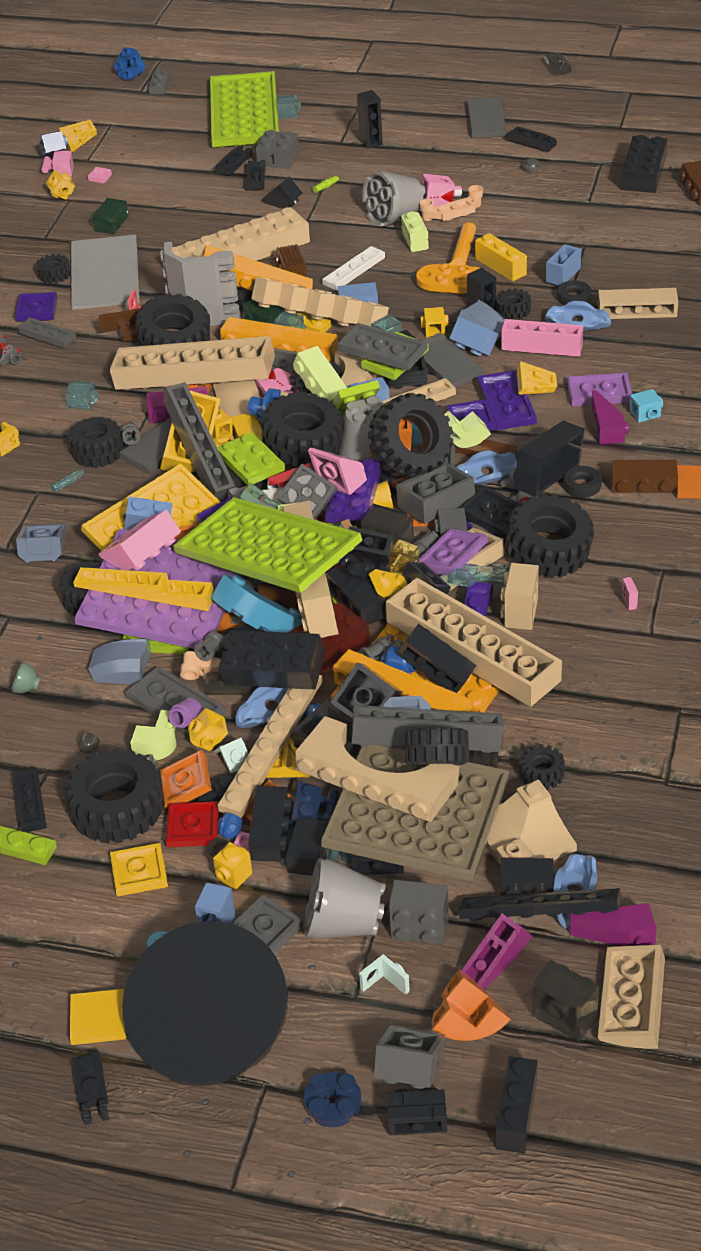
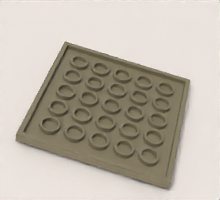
M362 746L356 759L359 763L369 768L390 773H406L426 767L407 764L405 748L398 746ZM471 762L457 765L459 766L458 786L431 822L343 789L322 837L321 847L474 882L509 779V771Z

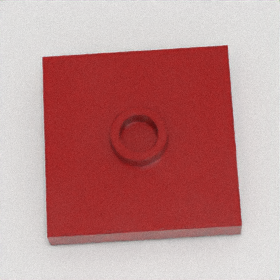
M219 801L169 804L166 835L167 848L218 845Z

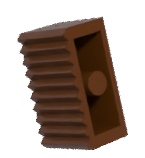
M297 244L276 248L277 254L274 255V261L278 268L307 277L306 263Z

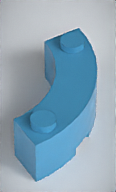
M224 574L211 596L225 610L242 617V621L256 629L260 627L266 632H304L301 613L298 609L293 607L288 609L269 600L245 584L246 580L238 575L231 577Z

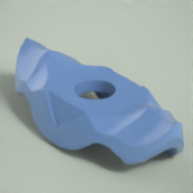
M572 301L564 306L554 305L549 308L544 317L548 323L583 325V331L611 326L610 316L605 310L595 309L584 301ZM581 316L583 321H572V318Z
M483 451L473 455L466 463L459 464L456 468L474 477V484L485 485L500 481L509 476V471L516 468L517 460L516 455L511 452L498 454L494 451ZM483 467H490L493 473L485 475L481 472V469Z
M257 688L249 699L239 707L236 714V727L247 728L267 724L275 710H268L265 707V702L272 700L279 705L289 688Z
M571 854L566 864L559 868L556 873L554 892L568 891L567 888L571 885H577L582 890H595L598 877L595 857ZM561 913L557 916L560 925L564 929L569 928V914L573 913Z

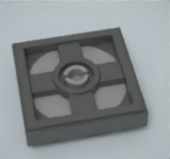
M301 464L278 495L277 500L282 504L309 501L313 520H315L338 488L327 479Z

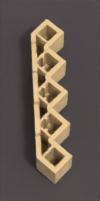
M256 277L252 300L259 302V306L269 308L270 305H278L285 308V312L296 314V311H304L312 314L311 318L322 320L323 317H329L338 320V324L349 326V323H360L384 330L389 307L375 302H365L358 300V298L345 295L340 296L328 291L310 289L302 285L279 282V280L265 277Z

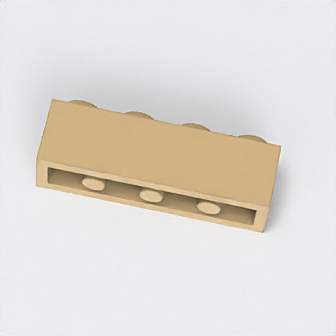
M676 288L598 290V310H605L609 314L610 319L677 317Z

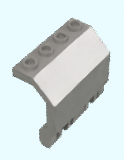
M164 242V250H161V261L165 262L166 265L163 267V276L168 280V283H165L166 294L176 295L177 293L185 297L190 296L193 300H198L210 315V326L222 325L229 317L240 319L239 305L233 303L238 300L236 274L234 271H224L235 267L233 252L217 251L205 257L181 258L172 253V242Z

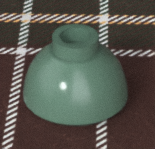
M22 662L11 690L14 693H26L31 689L36 691L41 677L37 676L30 664Z

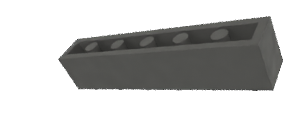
M186 382L166 387L163 402L202 484L220 502L228 499L227 491L235 488V484Z
M353 705L352 744L405 747V732L410 729L450 727L463 728L469 731V750L485 753L500 752L504 726L502 714Z

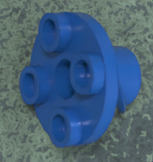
M124 47L114 64V69L121 79L131 81L137 75H141L144 72L145 63L136 49Z
M269 388L264 398L252 396L247 405L248 414L261 419L263 425V415L266 407L274 399L277 400L281 396V390Z

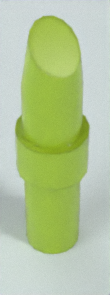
M333 176L323 180L313 187L314 193L331 187L340 178Z

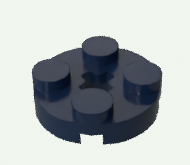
M340 1072L313 1075L304 1092L305 1110L309 1117L311 1115V1117L316 1119V1123L324 1127H340L349 1123L348 1119L353 1117L354 1114L356 1116L362 1105L361 1090L354 1076ZM335 1095L340 1099H336L335 1103L332 1104L326 1098Z

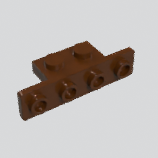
M139 309L99 315L100 332L119 329L123 342L136 340V315Z

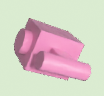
M54 151L53 160L48 156L44 157L42 172L47 173L49 169H56L61 173L65 172L72 176L74 167L72 152Z

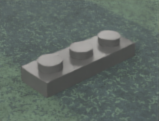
M30 317L18 327L19 334L62 348H66L76 339L74 331Z

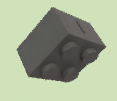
M274 130L265 131L256 147L257 162L266 160V167L291 169L299 154L298 133L290 131L276 132Z
M394 880L389 904L391 939L444 945L449 921L448 886Z
M390 1025L376 1045L374 1078L382 1079L385 1083L389 1084L401 1082L410 1084V1086L417 1089L430 1088L443 1067L446 1034Z

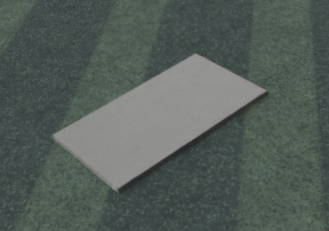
M136 235L71 241L72 310L127 305L128 298L133 290H136L137 300L140 303Z

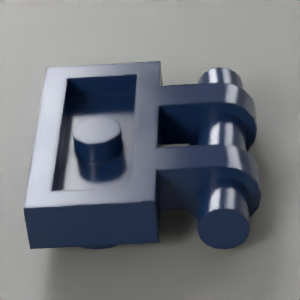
M298 781L290 825L295 826L298 817L323 820L329 823L336 807V801L339 799L338 791L332 789L326 797L321 795V787ZM319 808L326 809V812L324 814L319 813L318 811Z

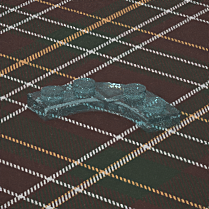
M467 563L463 568H457L449 573L447 583L469 587L478 581L504 582L505 572H509L510 569L507 568V565L495 563L493 566H478Z

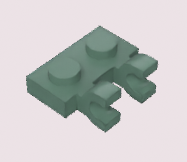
M251 482L240 496L243 500L278 509V505H280L279 502L267 497L266 493Z

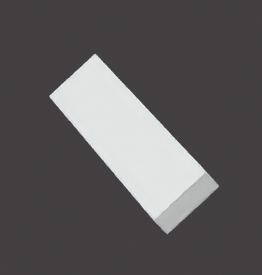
M370 246L322 279L323 285L337 291L338 286L346 285L384 259L385 252Z

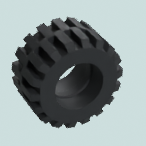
M91 417L77 422L76 426H72L69 432L70 446L73 459L79 465L93 468L104 467L120 458L119 452L123 450L120 426L117 425L116 421L104 417Z
M80 562L78 565L74 564L70 569H66L64 574L61 575L59 587L63 606L71 615L76 616L89 590L74 587L73 582L80 567L99 569L102 562Z
M450 727L408 730L405 732L406 763L411 766H428L430 764H453L457 766L468 763L469 731L463 728Z

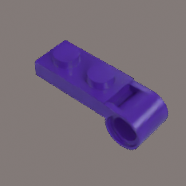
M470 580L464 605L486 617L489 603L492 601L493 583Z

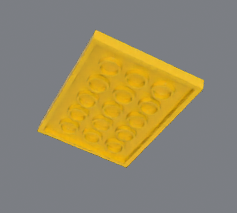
M181 463L129 495L130 497L172 503L171 517L178 528L198 523L196 520L198 514L220 503ZM129 496L82 525L81 531L101 551L112 544L119 528L124 529Z

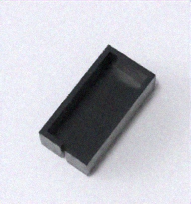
M644 135L632 136L622 168L621 190L657 192L667 157L668 138L655 136L652 139H648Z
M563 420L520 448L516 454L517 466L513 475L515 479L514 488L537 496L563 478L567 470L579 466L582 449L568 443L581 447L585 428Z
M230 630L225 644L226 651H223L218 670L225 685L316 690L326 649L320 634Z

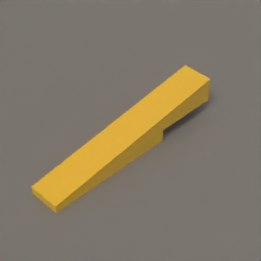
M80 567L73 582L74 587L203 611L210 610L213 602L211 596L214 593L212 582L168 580L167 573Z

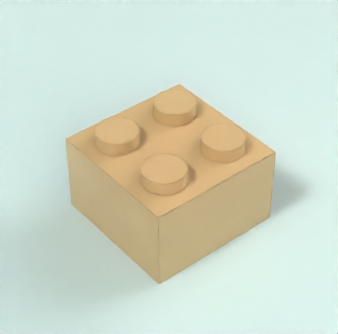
M511 563L510 571L505 572L504 585L506 587H502L501 601H504L505 604H502L501 618H505L506 628L532 630L538 603L539 565Z

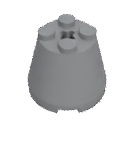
M374 171L370 177L366 178L363 185L362 201L366 202L368 210L366 216L375 226H388L401 220L403 214L408 212L419 213L421 212L420 201L423 200L425 195V187L414 177L387 171Z
M371 396L367 399L351 401L347 404L338 455L355 461L373 459L369 446L371 440L368 439V432L372 430L369 428V424L374 419L373 414L383 405L378 397Z
M318 858L311 880L312 887L309 902L306 906L304 934L306 937L325 939L365 935L376 936L378 930L377 919H382L384 913V903H380V899H383L385 883L378 882L332 860Z

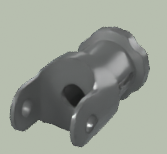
M131 421L124 424L120 429L123 441L128 445L137 444L140 440L138 427Z
M214 629L205 637L204 641L195 645V654L200 660L209 661L214 657L215 653L225 648L228 634L223 636Z
M387 635L376 640V643L368 648H361L359 653L378 661L382 659L383 653L387 652L390 646L398 645L399 643L402 646L404 643L400 639L395 641L393 635Z

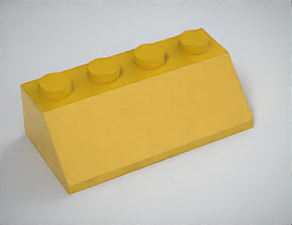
M190 391L212 437L221 399ZM172 421L160 469L169 471L181 463L189 472L196 471Z

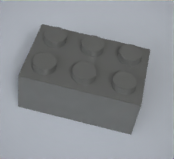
M448 462L443 463L429 473L417 475L396 485L398 508L424 524L438 518V510L459 508L475 495L474 477Z

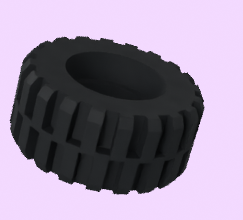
M171 293L165 294V296L158 295L153 300L150 299L143 304L136 315L138 346L210 341V315L198 300H193L190 296L185 297L177 293L176 295H171ZM170 327L181 328L182 330L169 331L164 329Z
M300 392V394L289 393L287 396L282 395L277 400L274 399L266 407L263 415L262 442L285 465L290 464L292 467L297 468L301 464L305 465L312 462L308 452L310 448L337 454L341 445L343 419L338 408L332 402H328V399L323 396L320 398L317 394L311 393L310 395L306 394V392ZM295 429H307L309 431H300Z
M407 393L386 402L373 414L374 419L369 424V428L372 430L368 432V439L372 442L369 445L370 450H374L375 460L382 463L381 467L385 471L391 470V475L396 477L401 475L402 478L409 479L417 475L429 473L445 462V458L449 457L451 452L449 447L453 446V438H451L453 429L452 426H449L448 422L450 419L448 415H444V409L441 405L437 406L434 399H426V396L420 393L417 395ZM401 418L410 420L420 430L423 444L419 454L411 452L402 443L399 436Z
M540 494L539 497L532 496L527 501L523 500L512 511L506 536V547L511 558H514V562L539 565V576L547 575V578H553L555 575L563 577L567 573L572 574L578 568H581L588 559L594 536V525L586 510H582L581 505L578 503H572L571 499L566 497L563 499L558 497L559 495L554 494L552 496ZM536 532L555 533L561 536L563 539H547L538 535Z
M113 749V751L109 752L103 750L100 751V754L88 756L84 762L80 761L75 766L76 770L73 769L69 774L68 780L65 783V797L73 826L77 827V831L84 836L87 834L89 839L94 841L100 839L102 843H109V841L122 843V840L128 838L133 840L137 838L138 834L141 833L143 835L149 830V826L153 827L162 813L164 800L159 772L153 762L149 759L147 760V757L140 753L136 755L134 751L128 749L126 751ZM124 790L131 792L126 797L114 801L98 800L102 795L112 791Z

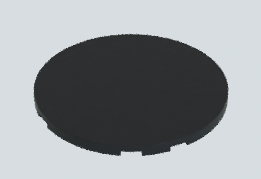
M217 921L184 925L156 940L134 965L123 995L124 1026L127 1036L140 1058L151 1069L162 1076L178 1083L194 1086L215 1085L239 1077L241 1073L254 1065L256 1066L270 1052L278 1035L281 1034L288 1010L286 978L272 950L250 931L237 925Z

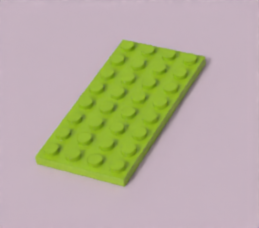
M275 71L210 76L212 147L258 145L265 131L274 130L279 132Z
M233 497L173 545V548L177 554L302 593L314 581L323 576L328 569L338 563L349 551H352L362 541V537L356 531Z

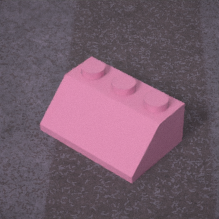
M163 510L143 519L101 551L99 556L121 570L133 568L136 571L146 564L145 559L157 556L161 552L159 548L163 545L167 547L175 542L176 539L174 537L181 531L168 511Z

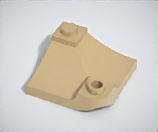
M537 780L517 788V792L499 805L486 848L501 865V858H553V860L577 851V844L559 817L551 800V795L542 783Z

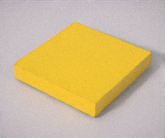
M161 843L110 852L117 897L168 887Z
M125 989L71 994V1045L127 1039L122 1009Z

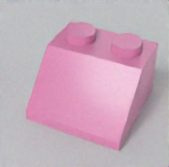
M315 448L308 449L315 472L336 485L337 491L351 495L367 481L364 466L361 462Z

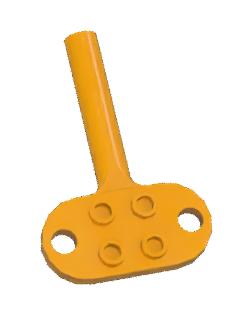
M467 222L463 224L452 261L449 264H430L418 270L416 275L417 284L420 288L440 293L467 294V274L479 269V267L466 265L476 233V226L473 223Z

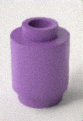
M186 698L171 708L169 720L175 727L184 728L202 712V707L196 699Z

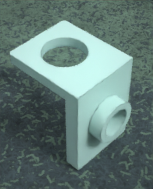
M242 738L214 750L215 754L221 752L230 773L239 771L249 754Z
M384 954L359 973L362 991L367 990L382 977H385L405 995L410 991L409 975L405 973L400 964L393 963ZM376 969L374 975L367 980L368 975Z

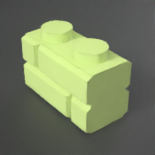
M418 212L403 214L401 216L402 234L412 252L427 250L429 248L428 230Z

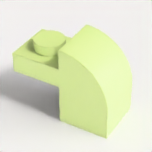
M450 411L444 414L445 416L448 415L450 419L448 423L453 429L451 438H453V443L458 447L467 448L478 445L491 435L485 423L473 411L461 421Z
M169 710L160 711L155 727L136 725L130 742L131 749L136 755L138 753L143 756L153 754L154 759L160 760L169 756L177 746L175 726L169 720Z

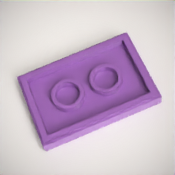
M627 373L567 377L572 407L591 405L592 390H597L611 404L630 403L632 390Z
M449 529L416 562H424L436 574L453 577L488 542L487 535Z

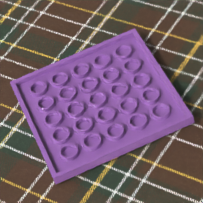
M119 528L113 542L129 530ZM176 540L167 547L163 545L159 548L161 552L151 559L148 557L144 560L146 564L136 570L167 573L168 580L212 582L214 591L224 574L231 577L241 575L240 573L175 553L173 545L180 540ZM103 560L99 568L121 570L106 560ZM88 590L75 616V624L194 649L195 645L204 641L210 632L214 629L218 630L226 610L214 600L210 610L203 611Z

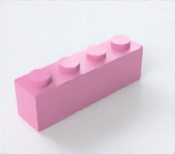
M505 319L502 328V350L567 355L570 357L581 355L583 325Z

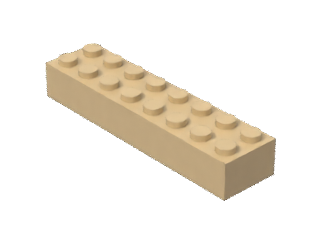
M292 207L284 208L279 212L270 213L264 217L252 219L250 222L238 224L232 228L220 230L218 233L172 247V253L181 258L200 257L205 245L220 250L232 251L233 254L257 261L277 254V247L291 246L292 244L300 246L310 242L309 224Z
M270 336L124 347L118 349L111 365L110 373L116 390L147 389L159 386L168 387L186 382L187 385H203L214 382L264 380L269 378L275 353Z
M309 501L283 506L285 512L313 519ZM324 573L302 593L296 592L304 632L309 631V633L320 634L321 638L338 634L327 578Z
M418 578L386 601L388 623L408 635L411 634L419 623L477 665L472 673L530 707L561 682L562 660Z

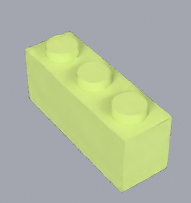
M315 346L297 353L293 367L295 372L303 379L307 389L313 394H317L318 397L321 398L323 396L328 399V402L333 403L338 390L347 387L319 347Z

